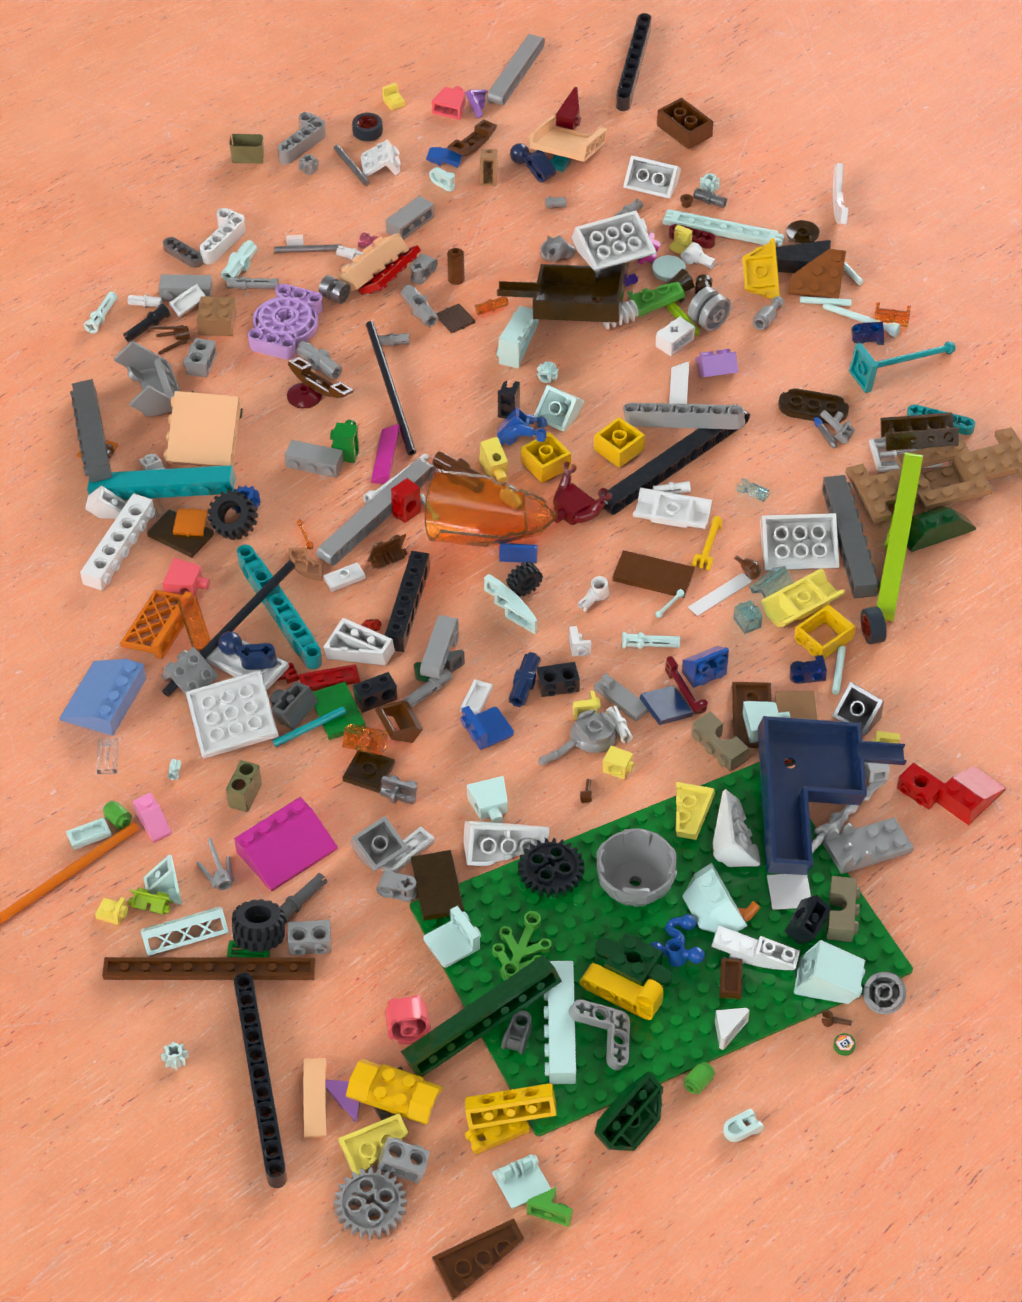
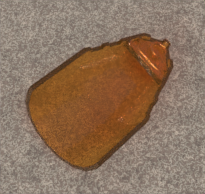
M436 469L429 483L426 496L425 528L430 541L490 547L541 535L555 521L558 514L546 505V501L542 497L523 489L519 491L510 487V484L506 482L504 484L494 480V477L489 475Z

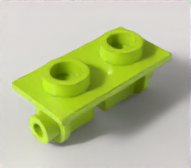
M137 888V891L130 889L134 896L129 898L128 905L132 908L146 911L149 903L151 904L150 912L164 915L170 911L168 903H174V901L168 898L169 895L166 893L157 892L154 895L144 888Z

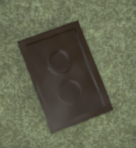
M169 509L147 531V535L193 558L211 539L214 531L205 527L203 536L190 535L187 537L186 535H173L177 512Z

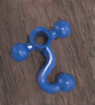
M690 914L672 918L667 922L665 930L674 939L667 941L665 947L660 942H652L650 944L663 951V955L667 956L669 964L674 967L684 965L687 958L692 963H700L705 956L704 951L699 947L685 950V937L679 930L674 928L680 925L684 930H692L696 926V919Z

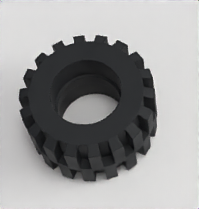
M227 490V494L221 492L220 497L216 495L214 503L210 502L209 504L211 509H208L207 512L210 514L207 517L211 522V527L226 539L235 540L236 537L239 540L242 539V535L247 537L249 535L247 532H252L254 530L252 526L257 524L255 518H258V513L255 512L257 510L256 506L253 505V502L247 496L236 490L234 492ZM233 507H240L241 514L238 520L234 523L226 524L225 515L227 511Z
M254 899L238 905L232 913L233 940L237 946H241V949H248L249 952L269 951L271 948L278 947V944L283 942V938H285L284 913L277 903H272L270 900Z

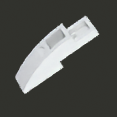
M719 925L711 946L730 953L729 958L743 959V963L779 970H795L800 953L797 949L762 936L757 940Z

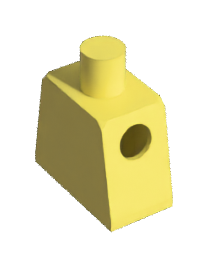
M498 437L480 442L479 463L488 479L491 481L497 479L498 483L506 482L508 480V460Z

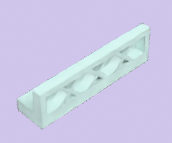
M221 907L140 929L147 956L229 933ZM220 918L223 929L213 931L208 928L212 920ZM199 925L204 928L200 936L193 937L188 934L191 926ZM177 930L183 934L181 940L177 943L167 940L173 931ZM158 937L163 940L159 948L150 950L149 938Z

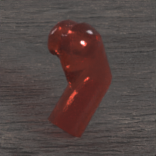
M368 619L361 626L376 632L380 630L382 623L379 619Z

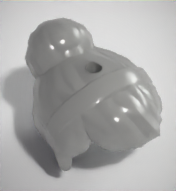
M560 235L555 238L547 236L548 240L540 247L542 258L551 262L559 261L563 258L571 259L576 252L575 247L567 244L566 240Z

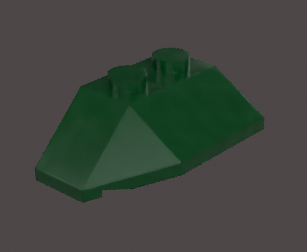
M943 506L912 516L907 548L910 552H914L974 531L976 527L966 516L956 510Z
M646 1072L625 1088L597 1120L594 1134L608 1150L635 1151L661 1120L663 1086L650 1072Z

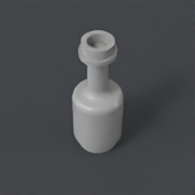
M774 297L770 306H763L754 316L753 325L756 329H766L776 318L775 310L783 306L784 300L782 297Z

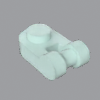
M438 167L430 170L429 176L434 184L449 192L455 190V184L453 183L455 180L454 173L446 172Z
M748 1109L728 1119L724 1124L723 1134L727 1140L738 1142L752 1134L760 1133L764 1126L761 1121H757L755 1118V1112L752 1109Z

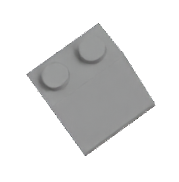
M386 816L351 837L350 846L360 860L374 872L408 850V847Z

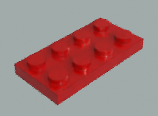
M419 246L410 247L406 253L398 254L399 258L385 265L386 268L373 275L372 279L358 289L360 294H372L376 290H384L388 286V282L397 278L398 272L405 270L408 267V263L417 259V254L421 251Z

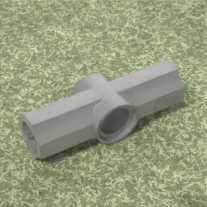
M410 284L404 286L403 290H401V296L412 308L413 315L419 317L425 326H434L438 321V316L427 303L426 296L420 294Z
M305 341L299 343L296 353L312 364L314 371L320 370L331 379L340 377L342 367L330 358L326 350H318Z

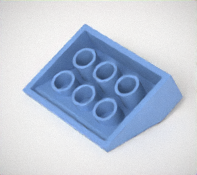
M128 659L93 661L60 716V720L113 736L146 680L144 664Z

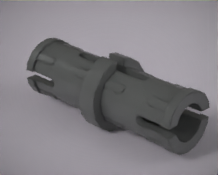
M696 188L693 194V198L702 200L709 205L713 204L724 208L727 203V198L718 196L712 191L707 192Z

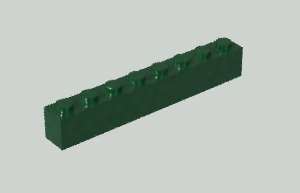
M542 955L409 1045L401 1053L416 1075L424 1077L554 988L562 980L555 967Z

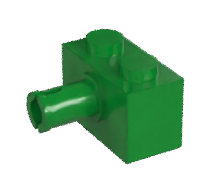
M351 419L346 420L345 423L337 422L335 428L330 433V440H333L331 448L343 450L344 462L355 463L359 453L358 425Z

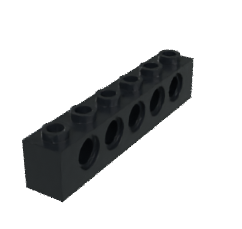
M411 551L385 632V636L393 640L394 649L397 652H405L430 570L429 553Z

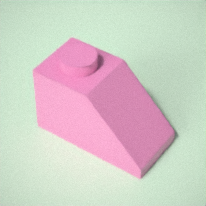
M151 792L132 801L135 816L153 843L172 834L164 814Z

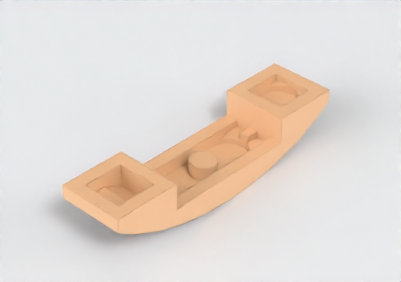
M326 1058L304 1059L303 1103L305 1138L327 1137Z

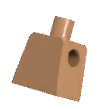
M481 149L480 186H496L497 149ZM491 171V175H486L485 172Z

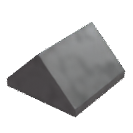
M850 682L832 716L841 722L861 723L862 734L867 735L881 719L884 701Z

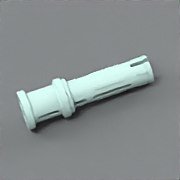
M108 292L98 309L90 314V319L84 323V328L89 333H97L99 326L104 323L105 315L118 298L114 292Z
M622 632V649L626 647H637L638 649L643 647L680 648V636L644 635L642 632L638 634Z

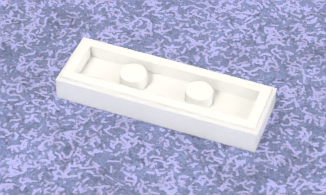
M420 826L403 840L408 850L380 869L382 871L399 872L411 862V857L418 856L435 842V837Z

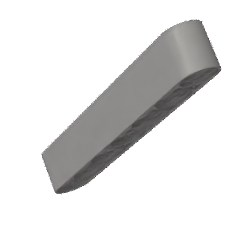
M528 34L489 90L488 102L502 106L505 105L542 51L545 44L544 37Z
M628 403L623 407L625 421L635 427L741 429L745 426L744 409L739 405Z

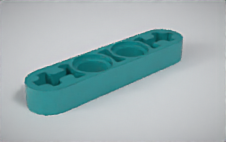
M916 404L910 405L907 409V416L949 413ZM953 414V428L958 427V433L970 435L974 432L975 421L973 419Z

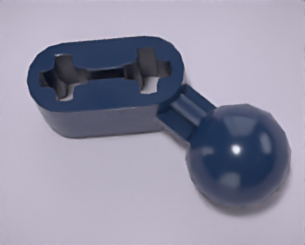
M517 143L510 149L511 160L518 164L525 163L540 183L545 182L556 174L554 165L543 151L536 150L530 153L529 148L522 143Z
M233 631L225 632L219 638L218 647L221 652L226 655H237L240 658L242 667L246 670L269 669L276 666L278 662L275 648L270 643L242 645L241 637Z

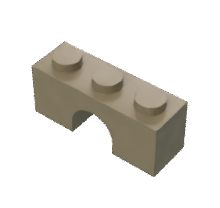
M710 711L692 722L691 735L695 741L700 742L709 754H712L718 760L721 766L732 771L748 760L749 747L737 736L730 740L719 739L722 736L723 723Z
M832 876L829 905L839 906L843 910H830L827 929L828 940L852 942L853 934L858 933V922L855 921V917L859 916V904H856V899L859 900L860 887H857V878Z

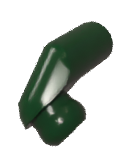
M416 662L414 664L416 680L428 682V679L431 677L420 675L422 662Z

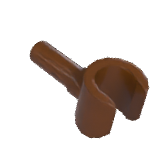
M591 779L586 780L585 791H580L581 803L592 802Z
M830 1010L822 1012L824 1017L822 1018V1024L825 1027H830L833 1023L851 1026L852 1020L833 1017V1013Z

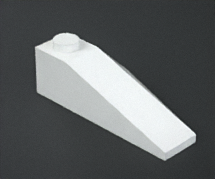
M725 789L722 792L714 833L713 855L717 861L723 862L728 867L760 865L759 851L757 845H752L750 840L752 832L744 823L746 816L740 800Z
M465 821L464 849L466 864L489 866L495 862L509 860L512 857L522 855L525 848L530 850V843L537 846V840L541 843H544L545 838L549 840V827Z

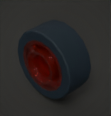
M368 112L357 115L352 121L353 134L361 141H374L378 139L383 133L381 117Z
M878 606L863 609L860 620L866 642L868 644L884 642L887 630L881 609Z

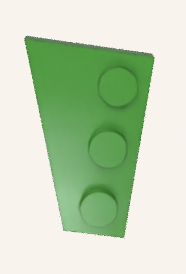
M679 282L660 285L657 289L653 290L645 288L642 289V292L633 293V291L627 292L629 299L636 303L638 317L686 297Z

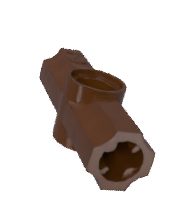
M440 451L435 454L433 465L446 472L452 481L458 482L460 480L474 489H479L482 486L485 476L470 468L467 461L464 459L456 460Z

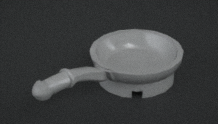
M596 710L581 713L570 729L571 740L556 751L541 756L538 763L544 766L553 760H558L559 757L567 753L574 746L590 753H600L609 750L610 746H613L616 741V730L612 718L604 712H600V714L595 713Z

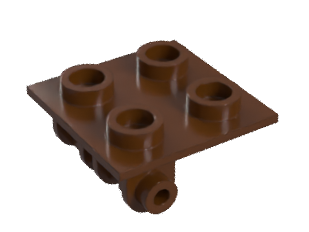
M398 534L391 537L387 542L383 543V541H380L373 545L367 560L368 562L372 561L373 569L389 565L390 561L394 563L405 558L407 551L401 547L406 534L401 536Z

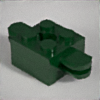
M625 933L619 944L606 937L597 940L595 953L597 957L606 961V969L642 987L647 980L658 982L663 987V990L671 985L672 971L662 966L663 951L628 933Z

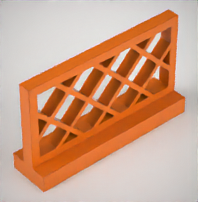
M154 590L120 642L121 647L153 653L157 659L163 660L197 606L192 592L185 591L181 595ZM157 597L165 598L164 600L155 603ZM176 600L179 601L178 604L174 606L170 605V603ZM168 604L169 608L158 611L157 608ZM156 610V613L146 617L147 612ZM171 613L168 618L162 620L161 616ZM156 618L160 619L159 622H156L151 625L149 624V621H152ZM147 623L148 626L137 630L139 625ZM163 626L159 632L153 633L154 629ZM151 632V635L141 639L140 635ZM138 636L139 640L129 642L130 639ZM154 640L151 646L144 645V643Z

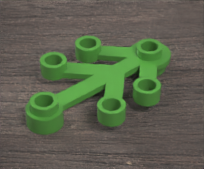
M530 911L525 914L524 925L526 927L518 945L512 936V929L510 927L504 926L500 929V938L506 941L513 954L510 961L505 954L503 944L496 943L492 947V954L498 957L502 964L500 974L504 980L520 971L541 955H535L532 960L520 964L522 958L539 951L548 953L551 950V941L547 938H543L538 943L527 947L533 931L541 925V916L538 912Z

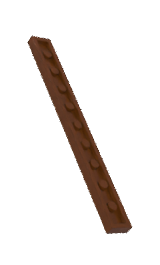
M105 957L102 976L103 980H234L238 974L248 973L252 976L253 980H315L316 961L315 958Z

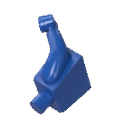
M516 407L497 428V437L501 446L505 443L511 446L520 436L532 437L536 435L538 442H544L545 438H547L546 431L544 429L534 430V428L529 427V424L537 422V427H547V419L543 416L535 417L534 415L525 414Z

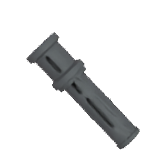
M318 873L294 896H288L285 899L286 902L280 906L283 909L285 923L289 921L290 916L301 910L303 903L327 883V879L322 881L325 878L324 875Z

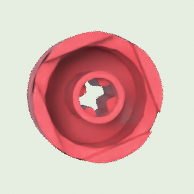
M414 995L412 997L389 1000L385 1010L388 1036L392 1041L395 1039L398 1040V1044L409 1045L431 1031L427 1005L422 1001L421 996Z

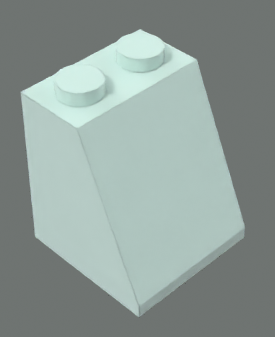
M820 940L800 957L794 994L849 1004L854 999L859 998L862 993L861 981L865 974V969H863L865 960Z

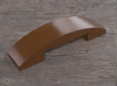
M483 119L475 125L473 133L462 141L456 139L448 145L447 149L461 155L471 154L485 144L497 128V125Z
M300 357L288 362V366L299 380L322 395L343 398L354 391L342 382L332 384L311 371L312 364Z

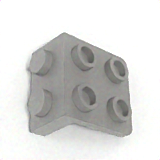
M194 647L188 652L186 649L177 656L179 660L175 663L169 662L163 668L165 672L161 675L164 681L171 678L185 695L187 691L209 685L218 677L215 670Z

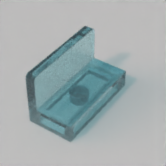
M785 566L774 567L749 588L752 594L762 593L763 597L766 598L793 584L794 581Z

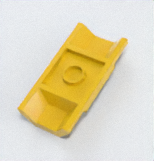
M362 1059L358 1061L349 1079L346 1097L394 1114L400 1113L402 1117L427 1125L432 1107L438 1094L442 1093L444 1087L389 1065H379Z

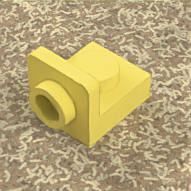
M396 83L382 88L383 101L390 110L405 106V100L399 94Z
M677 225L674 230V241L669 246V250L682 254L692 243V230Z
M590 691L589 700L573 702L574 720H577L578 716L585 711L596 710L595 713H597V709H600V699L595 696L594 691Z
M876 731V737L871 738V741L899 743L900 734Z
M120 897L118 902L103 898L95 913L96 919L119 925L122 918H125L128 913L125 898Z

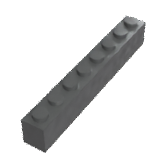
M93 379L72 383L73 391H70L73 401L72 406L80 451L83 454L81 458L83 465H85L83 466L85 476H89L91 483L112 478L98 397Z
M845 475L823 477L822 492L829 514L836 513L838 547L853 598L876 596L880 582L879 578L875 577V565L871 563V551L866 547L867 538L863 536V525L858 520L859 512L854 507L855 498L850 493V482H847Z

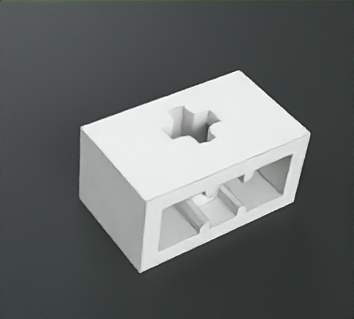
M679 317L656 333L655 346L669 356H672L694 340L695 326Z

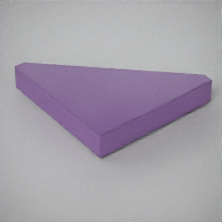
M468 90L465 92L477 119L483 116L482 109L485 106L487 90Z
M326 1080V1090L340 1107L353 1118V1121L357 1122L360 1102L346 1097L349 1081Z

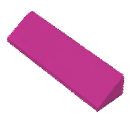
M399 424L387 427L381 431L371 483L385 484L390 480L400 433Z

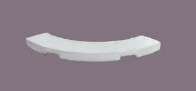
M837 163L834 165L833 172L834 217L838 224L846 225L849 208L842 205L844 202L842 193L844 165L843 163Z

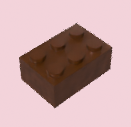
M682 97L659 109L657 112V126L687 149L698 145L713 135V120Z

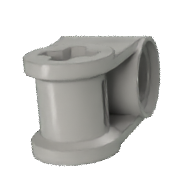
M420 254L410 265L412 271L411 281L415 284L425 282L436 270L438 260Z
M390 870L383 872L376 888L377 893L385 898H393L405 902L414 901L418 895L415 888L416 880L413 876L395 873Z

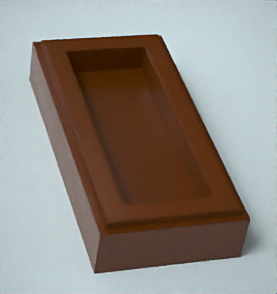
M721 958L719 998L741 999L743 959Z

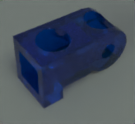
M883 322L859 323L852 326L851 334L854 343L877 342V345H884Z
M823 655L815 656L814 661H795L790 665L789 678L793 683L802 684L826 681L827 668Z

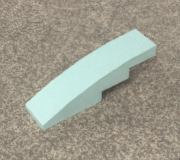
M488 574L484 578V591L494 596V604L505 609L506 618L536 634L537 619L529 607L504 583Z

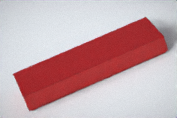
M356 664L299 674L300 682L309 686L312 691L321 690L345 682L346 685L360 682Z

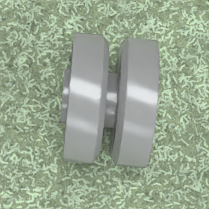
M710 286L705 287L692 299L688 308V316L705 330L714 331L729 316L731 301L719 294L714 288Z

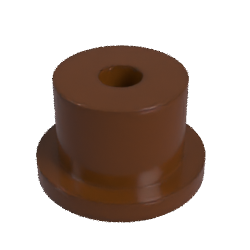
M690 194L682 195L680 197L681 205L684 208L691 207L693 196Z

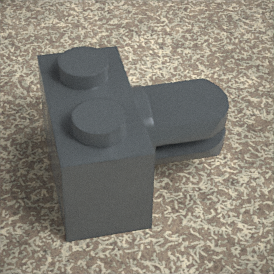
M297 681L285 691L278 689L270 696V701L273 705L271 709L280 724L293 730L318 703L310 687Z

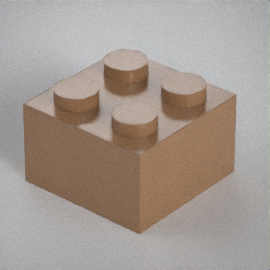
M201 296L197 315L198 335L233 336L237 313L235 297Z

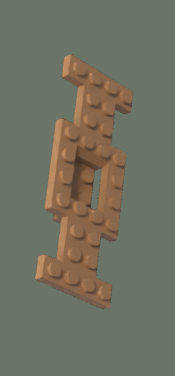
M1013 428L995 431L994 436L999 443L998 445L969 451L965 442L961 439L958 440L959 445L930 447L908 452L923 455L921 468L952 461L951 466L923 473L920 471L915 503H920L926 511L990 495L993 488L988 480L1018 473L1022 480V442ZM905 453L896 455V462L900 467L897 470L870 476L863 464L846 468L845 473L874 524L891 520L892 514L887 506L896 503Z

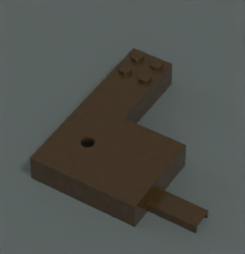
M630 261L598 271H594L591 266L541 264L537 283L499 281L497 296L533 298V319L619 323Z

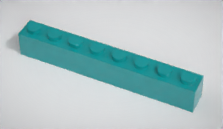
M232 465L112 472V478L91 483L89 478L87 491L90 495L100 486H103L123 500H129L132 494L149 499L220 495L221 492L227 494V490L234 492L236 476Z

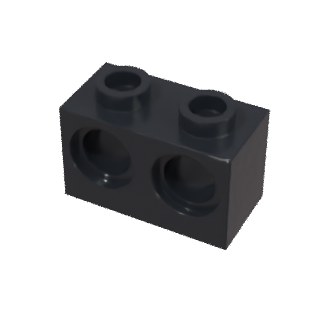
M575 662L537 667V681L541 697L580 692V678Z
M389 672L353 685L354 700L362 713L397 700V685Z

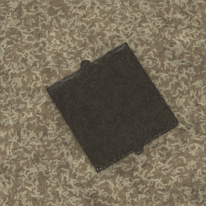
M459 303L449 308L446 307L445 310L436 313L438 320L451 334L475 323L474 318Z

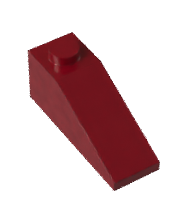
M578 87L573 88L556 113V126L575 130L581 123Z

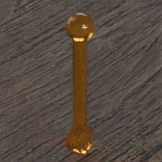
M297 520L296 524L300 526L306 540V548L308 550L313 549V543L310 542L304 529L303 520Z

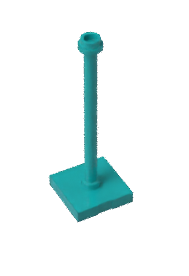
M947 341L943 346L875 361L863 344L859 343L855 344L848 371L863 391L868 393L872 391L878 368L944 352L952 354L955 352L956 346L954 342Z

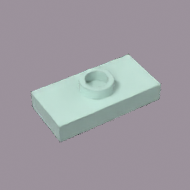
M104 817L66 831L73 850L112 836Z

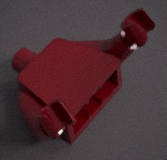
M566 461L563 464V469L566 473H563L553 498L554 513L551 516L556 523L564 519L570 525H575L596 518L606 504L605 500H610L612 494L607 492L608 489L601 488L598 492L600 498L594 500L575 484L571 483V473H574L577 467L575 464H572L569 470L570 462Z

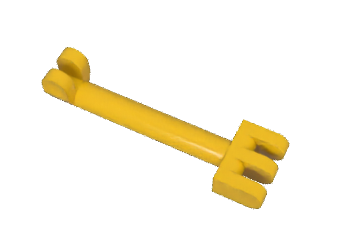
M713 517L702 554L695 553L692 567H696L697 563L700 562L699 568L703 569L705 563H707L706 570H711L713 557H709L717 530H721L723 526L721 517Z

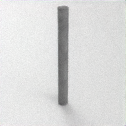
M335 145L334 150L364 186H368L370 181L339 145Z
M341 244L274 246L275 253L337 251L338 246Z

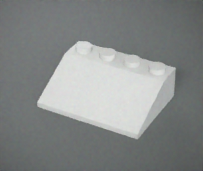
M636 210L575 227L572 235V240L578 253L594 271L656 254V250Z
M836 513L766 515L761 517L760 536L765 571L839 568Z

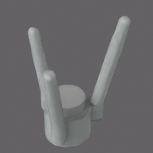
M208 838L218 870L214 872V877H212L199 861L196 864L209 879L213 888L217 887L218 890H226L235 881L232 875L230 857L226 856V871L221 866L212 839Z

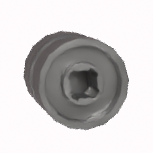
M326 275L319 285V293L325 298L343 304L350 294V284Z

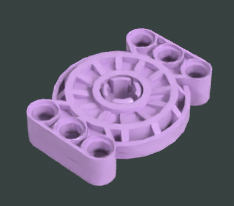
M280 284L275 289L276 298L264 302L255 311L253 316L254 329L248 332L249 348L252 351L290 360L296 356V346L302 341H308L318 329V314L323 311L322 295L318 292L288 284Z

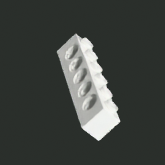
M132 494L81 570L80 575L83 585L103 591L105 586L111 582L113 574L119 570L121 562L128 556L130 548L133 544H136L138 536L145 530L148 521L155 514L152 499Z

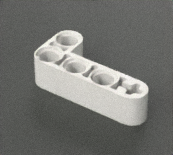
M228 208L217 210L218 229L200 245V254L204 264L210 265L215 263L246 233L245 218L242 214Z

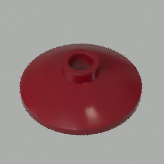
M302 382L293 385L288 390L287 399L292 406L306 409L316 406L321 401L322 394L312 390Z

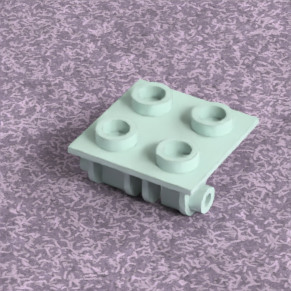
M529 1154L492 1172L511 1209L525 1204L528 1199L551 1189L537 1164L539 1160L536 1155Z

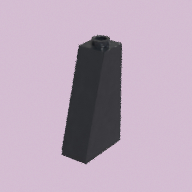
M831 240L776 247L778 272L796 273L822 253L831 249Z

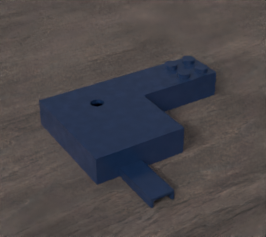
M763 716L758 725L767 873L807 875L813 866L809 802L861 805L867 795L864 763L905 765L907 760H904L903 748L905 744L862 741L861 723ZM787 759L792 760L795 763V767H786L784 761Z

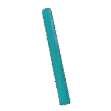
M342 706L272 740L275 747H278L345 714L346 711Z

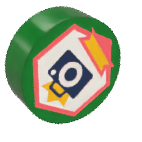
M847 1033L837 1035L834 1040V1050L842 1056L852 1054L856 1046L855 1039Z

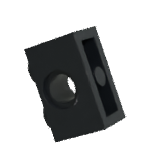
M817 895L802 899L784 932L797 944L815 940L831 908Z

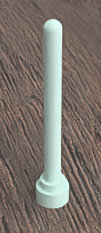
M829 303L823 304L825 310L884 329L890 336L897 337L900 332L901 324L895 322L888 324Z

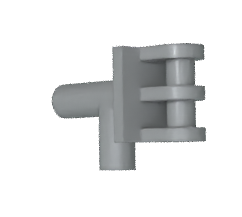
M826 410L821 412L820 416L837 430L833 438L842 444H846L855 432V429L850 425L851 421L848 420L845 424L841 425L839 422L843 417L842 412H837L834 418Z

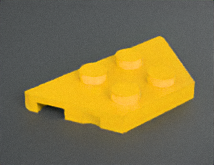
M775 238L770 239L769 243L762 247L759 246L752 253L742 257L745 291L769 299L780 296Z

